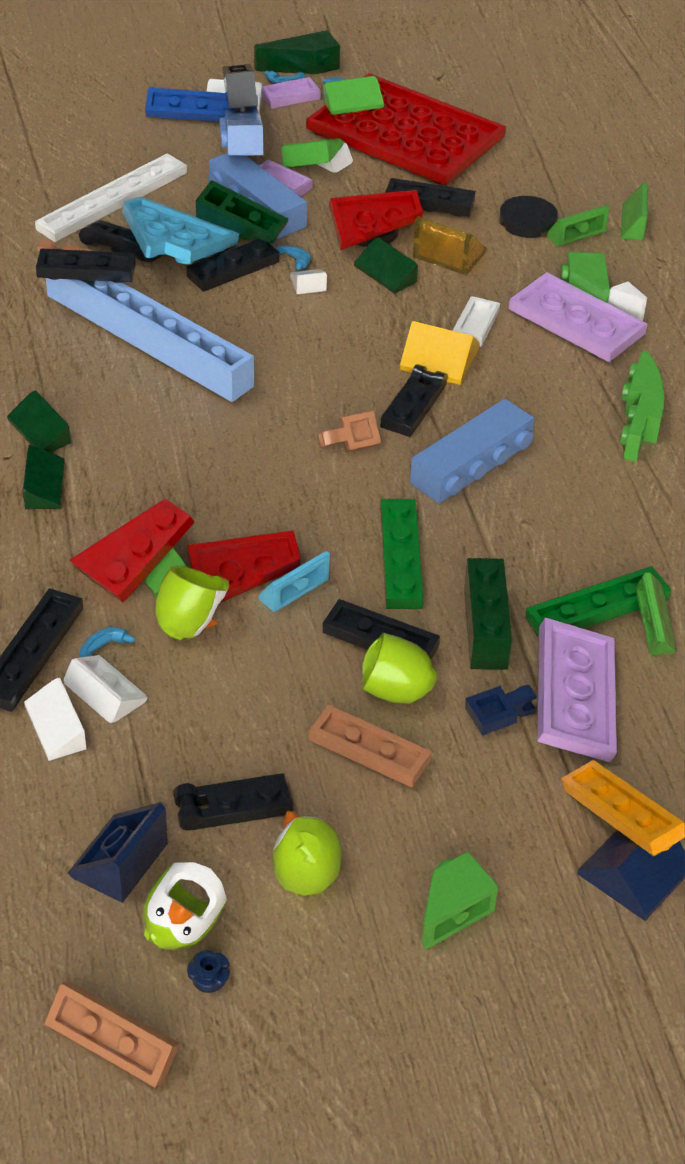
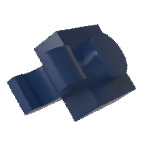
M530 685L521 686L507 694L504 693L501 686L465 698V709L480 733L485 735L517 723V716L523 717L534 713L536 708L531 701L536 699L537 695Z

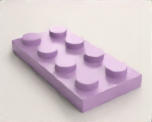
M548 272L510 298L509 310L608 362H611L646 334L647 323Z
M544 618L539 627L537 742L606 762L613 760L617 754L615 643L613 637Z

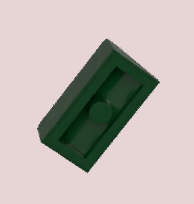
M379 237L375 238L354 261L355 267L394 294L417 282L418 264Z
M36 390L29 393L7 415L8 421L33 446L52 452L71 444L68 423Z
M28 445L23 483L25 509H60L65 459L33 445Z

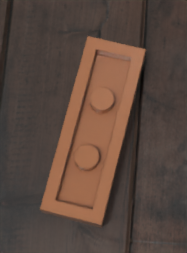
M329 704L309 729V741L411 788L431 762L432 751Z
M70 981L60 984L44 1023L155 1088L164 1084L180 1046V1043Z

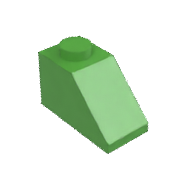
M568 252L567 263L561 264L560 279L608 303L610 287L605 253Z
M468 851L455 859L448 858L444 860L433 871L421 943L426 950L495 911L498 885Z

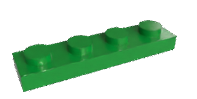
M381 499L380 513L386 609H422L423 591L416 499Z
M653 566L527 607L525 619L538 636L539 627L544 618L584 629L640 610L635 588L645 573H651L662 584L666 600L670 598L671 588Z

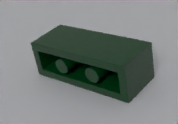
M467 558L464 596L470 669L508 670L512 635L504 559Z

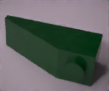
M328 30L254 45V69L256 71L318 74L338 70L340 67V44Z
M213 180L208 183L196 199L197 218L239 233V238L260 239L273 243L288 223V218Z

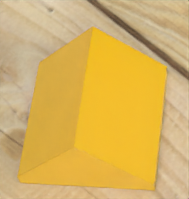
M412 321L400 363V370L412 373L414 366L419 364L426 366L427 371L447 373V382L461 385L479 350L480 342L472 335Z

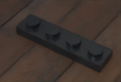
M51 588L47 590L0 656L1 709L10 712L14 710L83 610L82 598Z

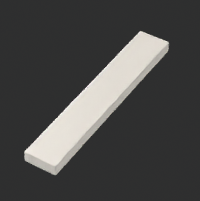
M167 153L36 220V230L52 241L57 242L122 208L125 201L143 197L187 174V165Z

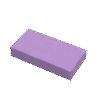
M311 77L262 86V98L269 108L273 109L321 99V90Z
M269 159L259 165L300 197L313 188L312 179Z

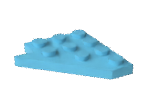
M137 197L125 201L123 204L122 214L146 258L150 259L160 254H167L175 257V261L178 263L192 264L196 260L208 258L209 255L223 252L225 249L238 244L239 233L146 198Z

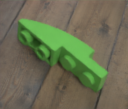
M642 351L638 363L632 362L628 381L630 382H625L621 401L626 402L624 415L628 416L627 424H631L630 426L624 425L620 444L626 445L623 459L635 462L637 461L643 441L657 443L664 409L665 395L661 374L649 352Z

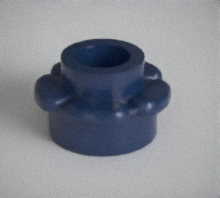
M209 950L201 951L194 956V961L188 964L187 974L198 990L206 993L216 992L229 979L230 971L228 967L230 963L222 953H214ZM212 967L213 970L208 971L205 968Z

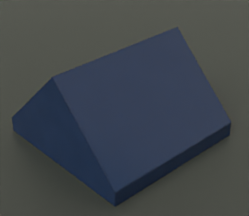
M161 802L113 815L69 870L68 874L74 880L123 903L168 844L166 808Z
M617 830L578 869L577 874L646 921L685 879V850L680 841H678L668 850L653 856Z

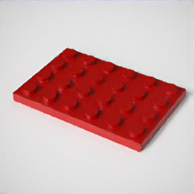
M368 73V74H366L364 77L375 76V75ZM378 76L376 78L384 101L383 108L331 115L327 106L324 105L306 119V129L316 132L320 136L330 139H341L344 143H347V146L443 185L451 182L500 141L506 133V126Z

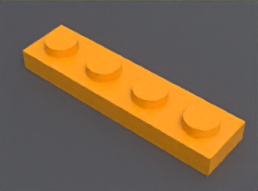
M595 760L586 763L561 778L566 793L653 856L668 850L673 844L685 838V823Z

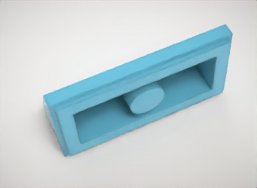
M325 551L274 581L258 595L259 600L275 612L329 580L330 553Z

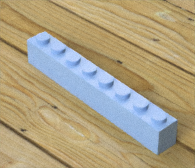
M46 278L48 297L230 402H234L254 387L253 355L128 285L112 281L52 280Z

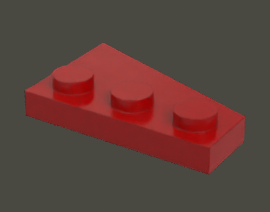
M417 190L330 198L329 202L340 250L420 221L423 214Z
M165 498L69 561L91 580L121 602H124L195 522L191 515Z
M294 530L187 545V554L192 569L229 580V588L220 603L293 571L301 564Z

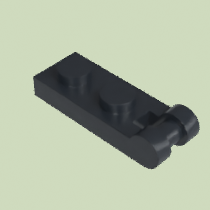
M98 220L79 232L80 241L88 246L98 243L111 247L113 252L135 253L137 258L144 262H153L163 256L160 254L150 259L146 258L131 229L103 220Z
M416 364L410 378L381 416L380 427L411 437L444 390L448 374L441 371H436L435 373L427 371L426 366Z
M284 773L198 787L190 783H184L173 790L175 804L180 807L177 816L180 828L183 830H197L284 816L287 811H292V803ZM207 805L208 808L200 809L198 806Z

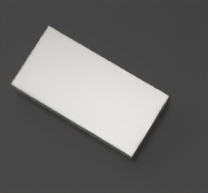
M471 296L453 331L474 336L480 342V347H482L499 314L500 303Z

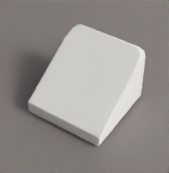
M347 143L343 144L330 162L317 165L335 173L352 164L353 159Z
M316 269L290 272V278L296 294L326 291V271Z
M629 281L613 286L609 292L608 304L643 321L647 297Z

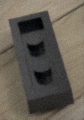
M390 178L385 192L417 190L422 210L470 217L476 191L396 178Z
M255 239L239 247L229 249L187 266V277L204 292L278 263L279 251L270 243Z
M41 248L36 264L37 278H49L52 280L74 279L81 281H112L114 283L132 282L136 266L135 253Z
M338 599L323 622L322 633L367 650L382 633L401 637L416 644L428 654L430 660L440 645V636L341 599Z

